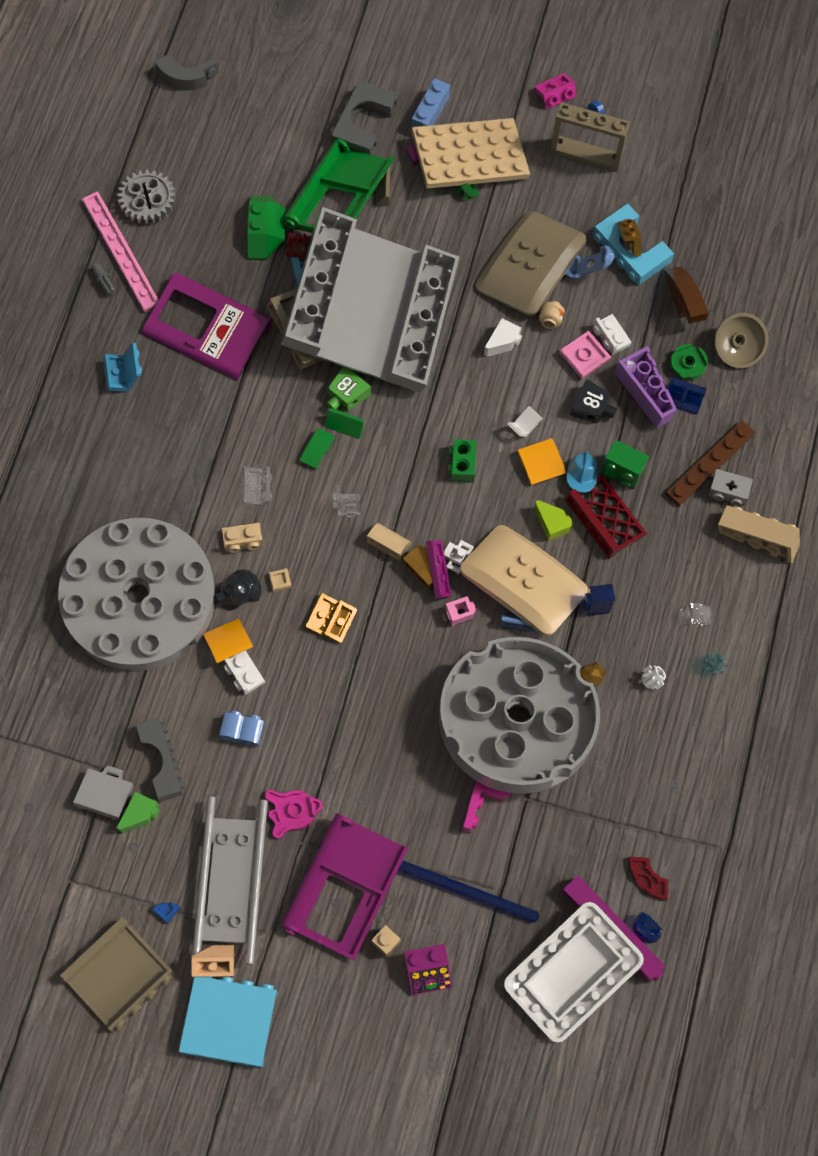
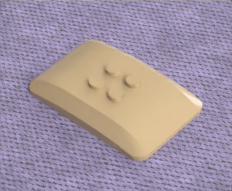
M504 525L495 527L465 559L460 567V572L465 578L545 636L554 634L588 593L587 585L575 574L534 543Z

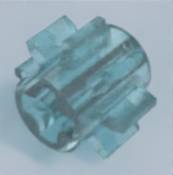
M718 651L713 655L708 653L706 655L708 660H704L702 663L707 667L705 672L709 671L713 676L717 672L723 674L724 669L722 667H727L728 665L727 662H724L726 655L721 656L718 654Z

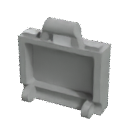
M108 765L101 773L88 768L73 803L74 806L81 810L86 809L112 818L114 821H119L134 789V785L123 780V770Z

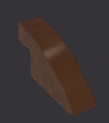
M682 266L664 270L679 318L686 317L689 324L706 320L708 316L707 307L690 274Z

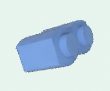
M237 711L225 712L219 734L220 738L259 747L264 727V721L261 720V717L256 715L244 717L241 716L242 713Z

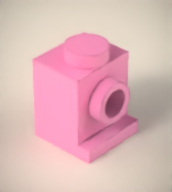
M467 596L446 603L445 611L453 627L456 624L473 619L476 608L473 601L470 602ZM458 611H464L463 614H458Z

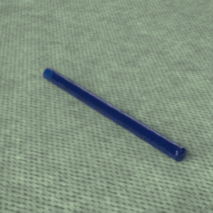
M402 860L398 872L532 923L537 922L539 919V912L407 861Z

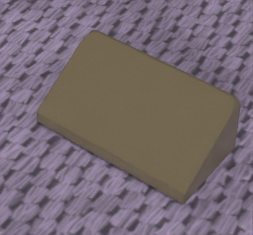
M390 167L376 187V206L389 205Z

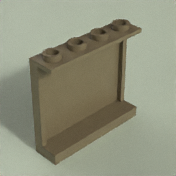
M121 917L60 976L102 1020L108 1029L114 1032L115 1030L119 1031L127 1023L125 1020L130 1015L135 1016L142 1009L141 1005L146 1000H152L158 992L156 990L161 985L166 986L170 983L174 972L131 925Z

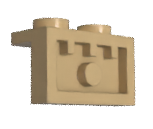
M260 523L222 528L225 552L236 553L241 549L256 550L263 546Z

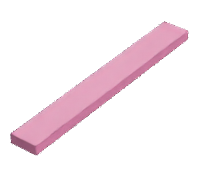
M97 191L82 198L87 211L144 313L153 310L159 300L99 192Z

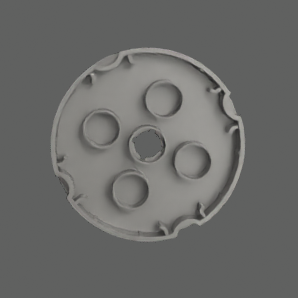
M151 518L122 519L102 526L89 534L77 545L67 559L58 587L61 616L72 638L94 660L106 666L125 671L152 670L166 666L181 658V652L187 645L191 643L197 644L203 637L215 610V581L209 561L201 547L180 528ZM143 585L147 588L149 595L142 602H131L126 595L128 590L133 586Z
M506 637L489 641L484 651H469L450 671L445 681L439 706V727L445 747L455 763L465 773L490 788L521 794L540 792L555 787L578 771L588 758L595 742L600 723V707L593 683L582 679L580 675L581 665L574 658L547 642L525 637ZM513 706L524 707L529 711L531 719L529 718L526 722H516L509 717L507 710Z

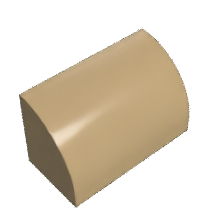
M377 523L367 535V542L399 561L411 544V541L380 523Z

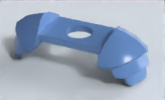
M607 245L601 247L600 253L581 259L578 255L565 275L570 278H578L598 270H603L612 263L615 255ZM595 260L594 266L588 269V262Z

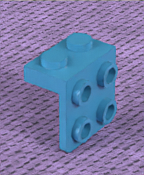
M131 343L123 355L105 354L103 356L107 391L128 392L138 377L141 376L142 368L138 361L139 350L136 347V343Z

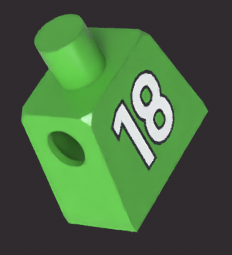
M343 366L328 388L331 399L326 404L329 408L337 409L341 405L345 410L349 411L371 395V386L352 370Z

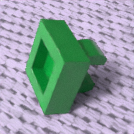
M468 183L460 185L461 187L456 190L457 194L465 193L461 198L463 201H467L470 196L476 198L480 194L473 184Z

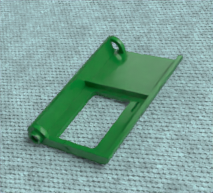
M335 139L284 216L285 225L290 229L313 233L315 225L307 224L306 222L329 189L356 195L344 215L357 219L393 162L394 156L388 159L352 151L344 140Z

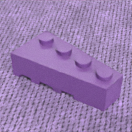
M646 346L620 360L614 373L654 426L659 428L672 420L677 409L668 389L663 384L662 376L657 371V365L650 355V349Z

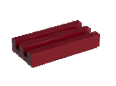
M289 233L286 251L288 257H305L307 234H303V237H300V234L296 233V237H292V233ZM292 241H295L294 252H291ZM299 242H302L301 253L298 252Z

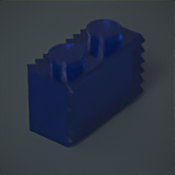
M606 584L589 587L588 592L585 593V599H583L584 611H588L589 616L611 612L615 602L613 585Z

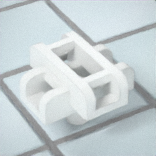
M462 540L458 546L449 542L444 551L445 559L449 561L446 566L447 570L450 569L456 572L457 575H460L461 564L472 553L474 546Z

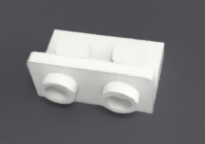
M613 314L601 320L599 317L595 319L593 325L594 333L600 336L604 348L609 350L612 355L631 346L632 342Z
M246 651L224 660L225 665L223 667L228 675L232 674L235 678L233 683L238 691L242 690L246 695L265 684L263 677Z

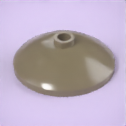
M749 313L732 314L725 318L716 330L714 338L715 350L719 358L731 367H750L764 356L769 341L768 331L764 323L755 315ZM736 337L740 338L738 343L735 342Z

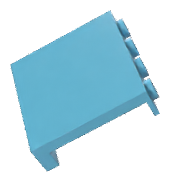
M213 976L194 977L179 1052L263 1068L275 999L278 994L277 990L273 989L274 986L262 984L261 987L253 986V982L241 980L240 984L233 982V979L228 977H221L220 980L212 979Z

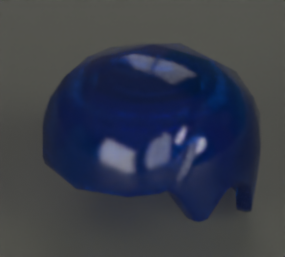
M640 912L632 924L634 934L644 943H656L661 938V927L648 914Z

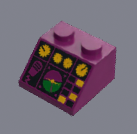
M445 944L404 952L412 996L452 988Z

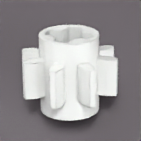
M649 665L643 669L644 674H642L641 680L647 688H656L658 690L664 685L663 681L666 678V674L661 667Z

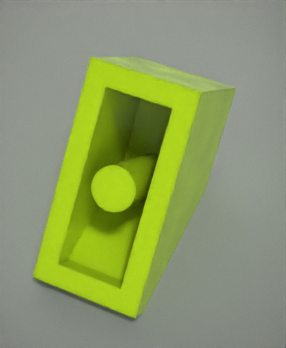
M540 500L535 501L534 510L548 541L570 533L572 521L569 515L566 516L564 510Z

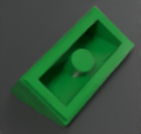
M329 408L326 428L360 439L364 430V419Z

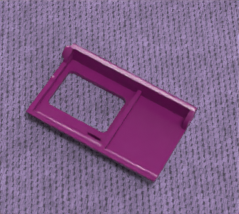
M336 813L281 923L284 925L283 930L293 935L295 932H298L355 960L408 848ZM329 876H334L364 892V896L340 943L306 927L308 917Z

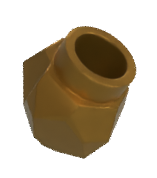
M597 661L584 666L580 671L582 679L593 683L594 686L600 685L604 675L607 673Z

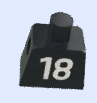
M586 379L571 408L570 415L599 423L603 414L613 419L617 408L609 405L610 393Z

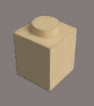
M386 925L372 939V944L386 958L401 943V939Z

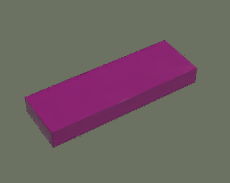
M442 540L426 541L435 598L451 597Z

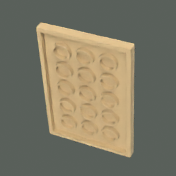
M514 118L412 127V136L426 188L529 179L530 172Z

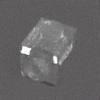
M690 603L681 607V625L696 624L704 627L710 626L711 607L697 603Z

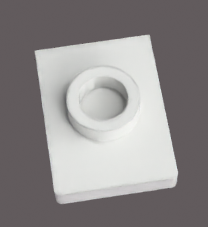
M528 406L515 422H508L507 424L519 436L527 437L542 420V417Z

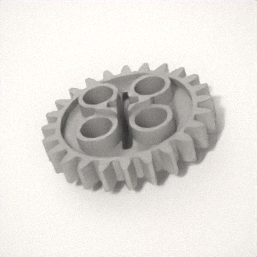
M147 169L145 174L141 170H139V175L132 173V179L126 177L127 182H122V187H119V194L117 196L121 211L125 212L126 217L130 216L131 221L137 218L138 223L142 220L145 221V224L148 223V220L155 223V218L161 221V215L167 217L166 211L172 212L171 206H175L174 200H176L172 181L169 182L167 176L163 178L162 173L156 175L155 170L152 174H149ZM143 184L146 185L151 209H148L142 187Z

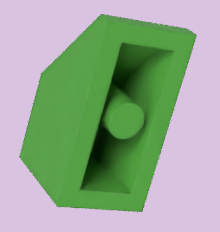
M135 792L117 826L118 831L126 833L150 824L152 819L155 820L160 812L157 801Z

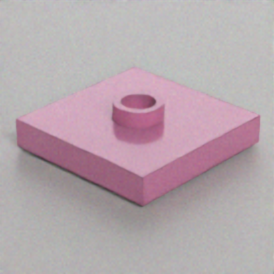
M589 331L569 343L559 352L581 379L611 360V356Z

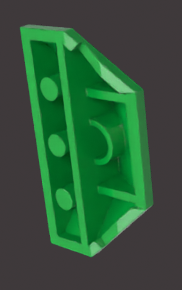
M251 195L248 216V260H267L285 240V222L283 218L286 215V208L270 196Z

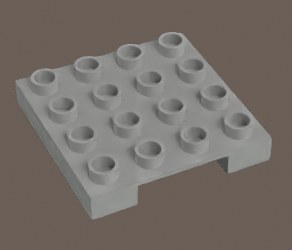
M322 207L317 216L280 345L421 393L428 382L459 256L429 245H425L421 252L355 229L357 219Z

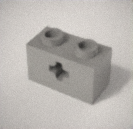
M716 469L708 496L717 501H728L735 506H745L753 479Z

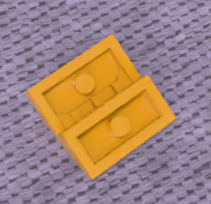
M552 438L517 450L530 485L566 473Z
M239 618L203 634L217 663L253 647Z

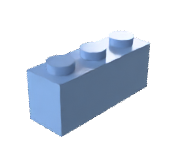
M434 78L412 117V127L432 126L435 124L450 97V84Z

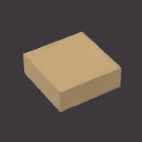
M287 568L268 572L273 592L292 588Z

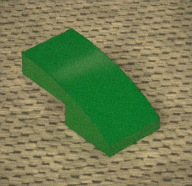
M318 428L303 452L300 461L318 469L335 436Z

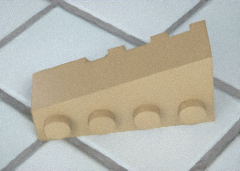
M727 505L718 524L719 533L741 543L748 541V544L757 550L764 548L773 557L777 558L780 555L787 558L785 562L792 564L800 546L799 528L795 525L784 524L774 518H765L756 512H746L737 506L731 507Z

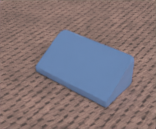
M503 612L501 626L538 632L515 614Z

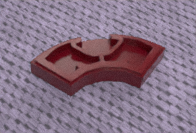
M629 856V870L639 888L651 897L668 901L669 880L661 878L654 873L650 866L649 858Z

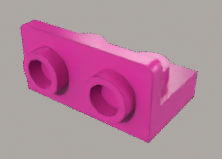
M565 73L534 86L535 92L543 99L546 109L576 97L575 83Z

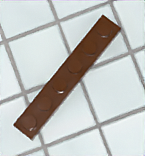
M741 421L680 478L665 495L680 507L715 473L716 469H720L756 432L744 421Z

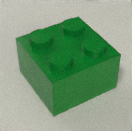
M615 439L605 457L601 473L609 479L619 481L624 487L635 489L646 468L649 456Z

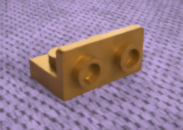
M624 219L623 221H618V228L623 241H628V248L632 250L634 257L641 256L642 237L636 220Z

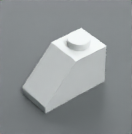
M501 319L485 346L484 356L489 357L508 352L515 345L518 346L522 339V335H520L521 327Z

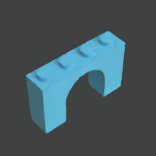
M626 204L597 224L593 236L597 243L602 246L607 245L613 251L614 259L618 266L628 273L632 281L640 285L672 263L674 253L663 241L649 251L641 253V256L636 257L621 245L618 221L632 219L638 223L639 215L629 204Z

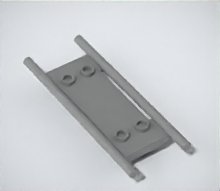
M208 797L192 956L201 952L202 941L247 943L245 964H254L268 801L260 800L258 821L214 818L216 798ZM211 843H213L207 915H204ZM255 845H256V849H255V860H254V871H253V882H252L251 905H250V916H249V918H248V914H249V903H250V892H251V881H252L253 858H254V847H255Z

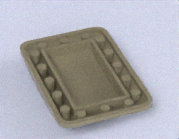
M529 211L518 221L478 278L476 289L479 293L526 315H535L586 244V236L584 233L535 211Z

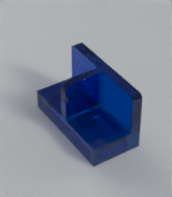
M671 377L668 391L675 407L696 415L698 414L707 388Z

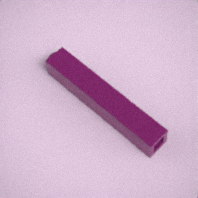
M578 875L563 889L561 893L577 909L585 903H595L637 947L644 958L643 964L637 972L648 983L652 979L656 982L664 974L662 969L665 965Z

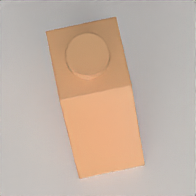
M213 945L193 955L192 977L234 976V945Z

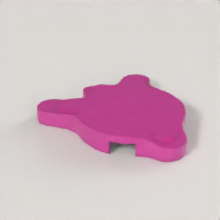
M269 789L265 792L266 800L275 805V809L268 813V817L275 824L272 831L275 839H281L289 831L305 829L313 822L315 816L323 808L322 802L319 799H315L300 790L278 793Z

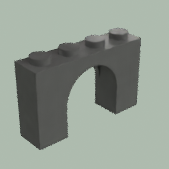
M359 80L357 85L353 86L350 99H347L344 104L343 113H340L337 118L336 127H333L330 132L332 143L335 139H342L349 145L350 150L373 155L377 147V135L357 128L352 123V119L363 111H373L391 118L398 104V94Z

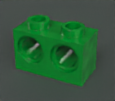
M454 439V446H450L449 457H453V462L449 463L448 474H452L451 481L474 482L477 441ZM465 450L467 453L460 454L458 451ZM463 467L466 470L461 472L458 471L457 468Z

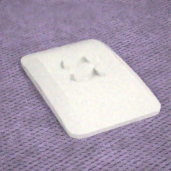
M588 902L583 904L505 979L504 985L507 992L552 1041L562 1042L642 966L644 958L637 947L595 903Z

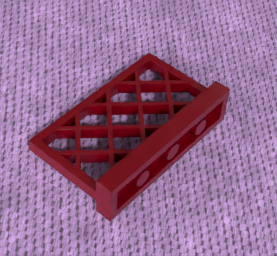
M603 475L597 478L594 488L586 492L591 494L590 500L583 499L580 495L581 493L577 492L576 489L570 491L565 499L566 503L608 559L647 535V532ZM601 482L605 487V492L595 490L596 485ZM594 495L604 497L603 504L594 502ZM607 498L614 499L616 507L606 505ZM592 506L602 508V514H594ZM605 509L615 511L614 518L604 516ZM618 512L625 514L628 517L627 521L618 520ZM603 521L613 523V529H606L603 526ZM616 524L626 526L625 533L615 531ZM629 527L636 528L640 534L637 536L628 534ZM614 536L624 537V543L618 546Z

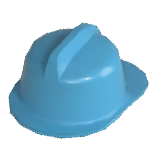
M589 451L578 454L570 460L568 465L567 483L573 490L576 489L580 493L591 491L597 480V461L589 454Z

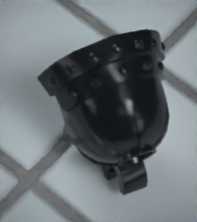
M237 570L232 574L233 576H230L223 582L214 601L218 606H222L227 610L237 609L243 603L253 599L258 601L261 596V585L258 577L249 570Z

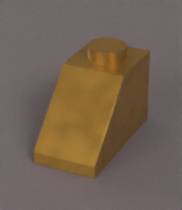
M419 544L403 558V565L429 591L432 586V574L427 547L424 548Z

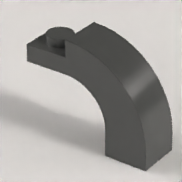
M171 54L155 61L159 76L170 86L181 90L204 88L207 86V79L219 73L218 64L214 58L192 68L180 66Z

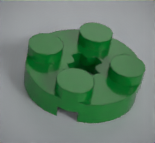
M691 344L677 347L670 360L673 373L681 381L698 379L704 374L708 363L706 353L699 347H692ZM686 359L693 361L692 365H686Z

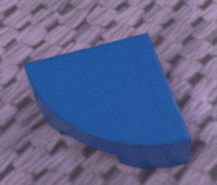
M162 903L156 905L151 910L168 924L181 907L174 903Z

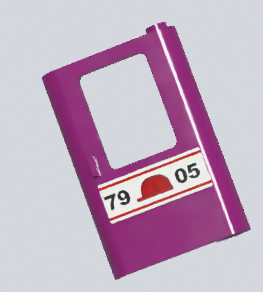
M175 273L169 277L168 285L146 321L142 334L238 381L240 373L261 335H266L270 330L273 319L194 280ZM173 291H179L217 310L201 339H196L158 320Z

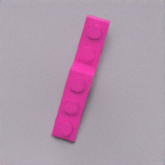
M476 781L463 832L471 833L472 828L476 829L479 817L475 815L477 809L481 810L484 800L481 796L504 802L505 796L509 797L510 793L490 788Z

